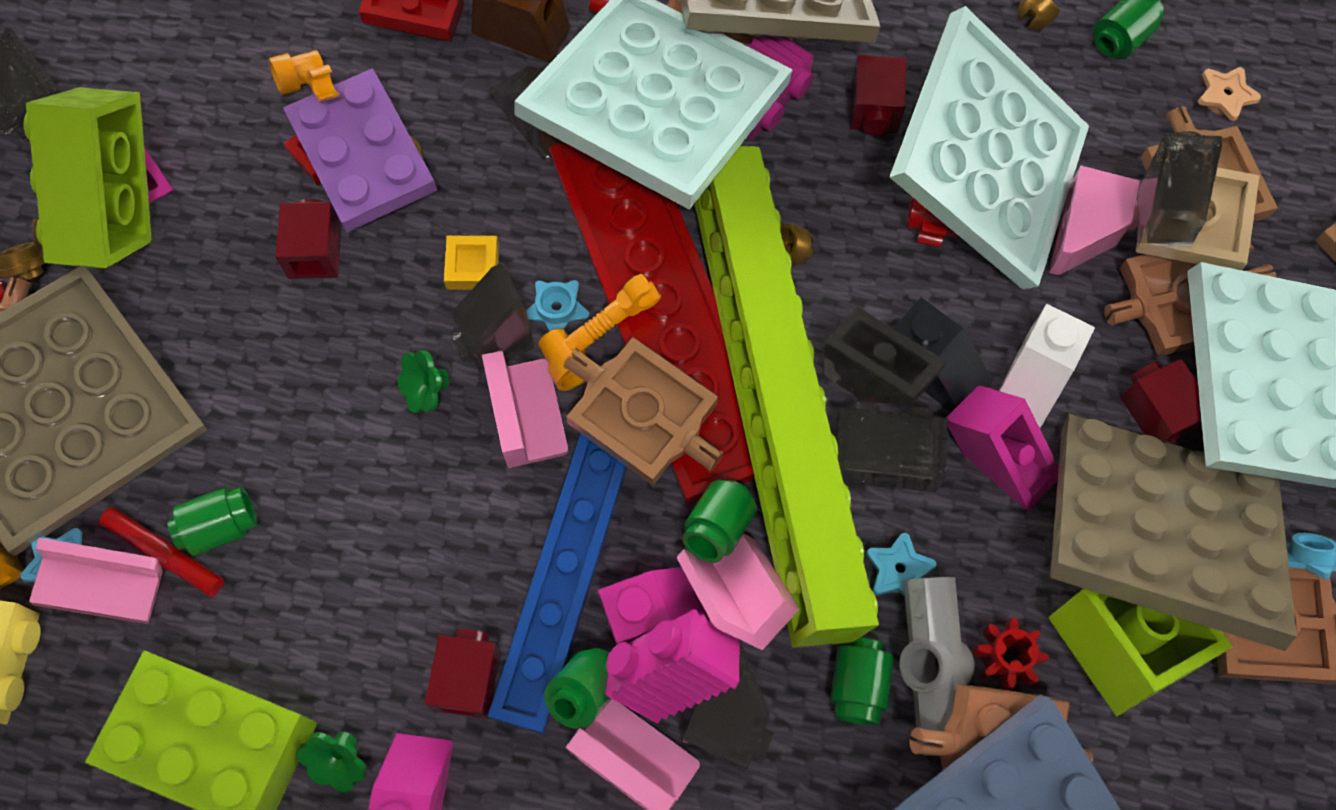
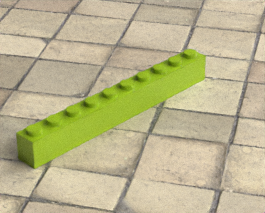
M739 146L694 204L774 568L800 609L787 623L792 648L850 643L879 626L877 618L878 603L874 592L869 586L863 562V543L856 535L850 511L851 496L848 487L843 483L837 459L838 444L830 431L825 411L826 396L823 388L818 383L813 363L814 348L811 341L807 339L802 319V301L795 291L791 275V257L785 251L780 231L781 218L779 211L774 207L770 191V174L768 169L764 167L760 147Z

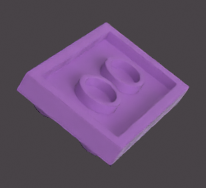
M373 68L333 85L335 90L339 92V97L318 102L313 94L283 107L346 233L438 191L432 175Z

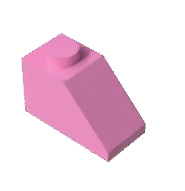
M1080 166L1071 182L1061 214L1049 273L1060 275L1115 247L1127 230L1134 231L1143 210V202L1136 201L1140 180Z

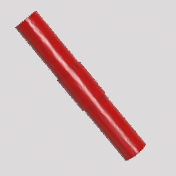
M115 507L106 509L99 519L101 526L138 549L143 555L158 559L161 567L171 571L210 598L214 597L224 585L225 580Z

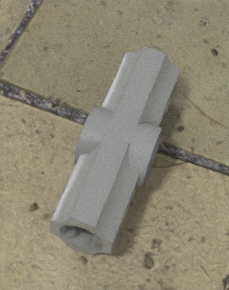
M955 577L910 579L904 581L909 644L904 648L900 656L899 668L903 680L907 686L913 689L916 728L944 732L953 713L957 684L966 685L970 682L974 674V659L967 645L961 642ZM936 657L939 663V673H937L935 667Z

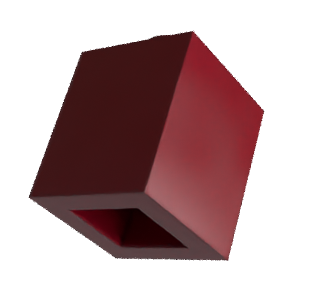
M858 55L851 86L850 130H864V132L870 135H884L888 132L898 133L906 108V58Z
M302 199L297 203H280L275 258L288 279L338 278L342 224L331 202H322L317 199Z
M1182 358L1164 367H1161L1159 362L1151 363L1130 377L1133 385L1123 394L1121 400L1144 435L1156 437L1163 443H1171L1202 426L1198 382Z
M457 629L455 637L438 636L424 702L427 707L435 712L489 720L488 714L492 705L502 653L495 643L489 642V634L470 629Z

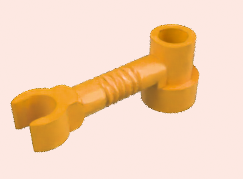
M317 50L293 57L285 53L268 58L274 82L281 96L301 91V85L308 84L318 102L339 97V92L335 90L329 73H332L329 65L323 64Z
M643 274L636 275L625 284L623 290L617 294L616 300L569 336L564 329H554L546 333L539 340L538 346L549 363L548 373L560 391H569L585 383L580 377L564 368L565 361L568 356L572 357V352L575 349L580 350L586 356L585 349L594 343L595 340H598L599 337H602L603 334H606L607 331L611 330V328L628 316L637 315L639 312L649 309L660 300L661 295L652 281L648 282Z

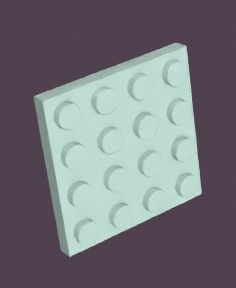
M610 0L514 101L515 116L690 210L788 86L793 69L720 32L703 33L698 30L686 29L682 13L656 0Z
M965 6L950 13L890 178L1021 289L1039 287L1089 125Z
M1204 262L1198 263L1187 272L1206 467L1336 488V290Z

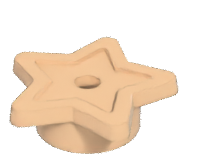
M1241 67L1227 74L1212 69H1206L1202 73L1207 89L1198 100V103L1202 106H1207L1216 114L1226 115L1231 121H1235L1240 114L1242 106L1255 104L1260 101L1261 95L1246 85L1245 70ZM1224 90H1230L1232 94L1228 95Z

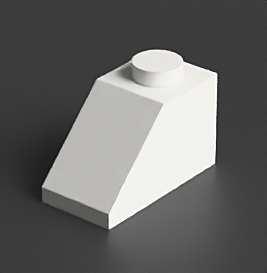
M1046 304L1030 328L999 391L1024 398L1039 428H1041L1075 370L1095 327Z

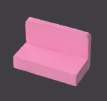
M503 350L482 355L501 449L507 467L512 468L567 455L569 448L554 383L547 370L549 366L548 361L543 358L507 366Z
M743 534L734 551L730 555L724 556L717 563L702 561L686 549H683L677 556V560L712 624L717 629L760 650H763L800 610L757 541L746 534Z
M38 538L35 550L42 557V561L29 600L32 605L149 624L163 574V569L158 559Z
M613 699L585 731L581 728L577 731L566 747L570 754L645 810H671L700 767V762L695 757Z

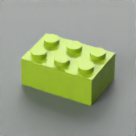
M79 87L27 102L24 131L31 145L33 167L30 173V184L37 197L39 219L36 225V236L42 245L44 263L108 268L149 244L152 236L140 92Z
M144 650L85 763L195 810H277L299 764L296 756L297 750L303 743H307V740L317 726V722Z

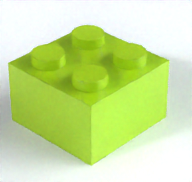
M1082 589L1048 617L1116 717L1186 677L1233 647L1222 631L1088 589Z

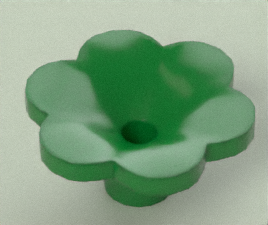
M421 350L416 353H405L401 359L402 372L398 376V387L400 392L406 396L408 409L413 413L434 411L438 405L439 390L447 388L449 384L448 373L445 369H436L434 367L433 359L428 351Z
M315 732L311 734L307 743H303L298 748L296 753L298 761L307 767V775L313 782L322 786L331 785L340 792L352 791L356 782H361L367 774L365 763L357 757V750L355 748L357 741L348 732H338L334 739L322 732Z

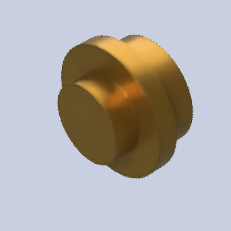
M35 242L24 243L0 252V279L14 277L16 280L20 278L28 281L43 273L41 265L44 264L43 252H39Z

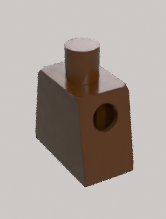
M472 0L471 32L473 35L549 63L553 61L571 28L562 0Z

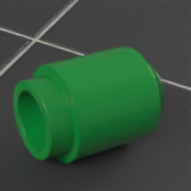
M1121 0L1094 25L1093 37L1097 49L1103 55L1113 57L1114 59L1122 60L1129 57L1159 29L1164 16L1162 3L1160 0Z
M716 480L711 482L684 524L685 534L683 535V543L686 549L698 559L709 563H717L724 556L730 555L757 511L756 503L751 497L749 490L742 484L732 480Z
M223 487L175 505L173 508L174 518L169 519L167 522L168 530L175 546L179 550L187 548L192 556H198L247 536V530L253 529L258 525L253 505L243 487L233 490Z
M859 638L854 642H850L849 646L837 648L830 703L835 705L834 718L855 724L880 725L881 712H887L894 659L893 655L883 651L884 643L873 639Z
M592 648L578 652L546 686L544 692L546 707L550 714L562 725L573 729L588 727L612 700V698L605 694L608 680L606 669L608 651Z

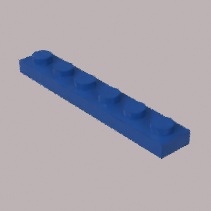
M581 433L488 714L491 720L545 735L551 717L545 704V688L568 662L628 467Z

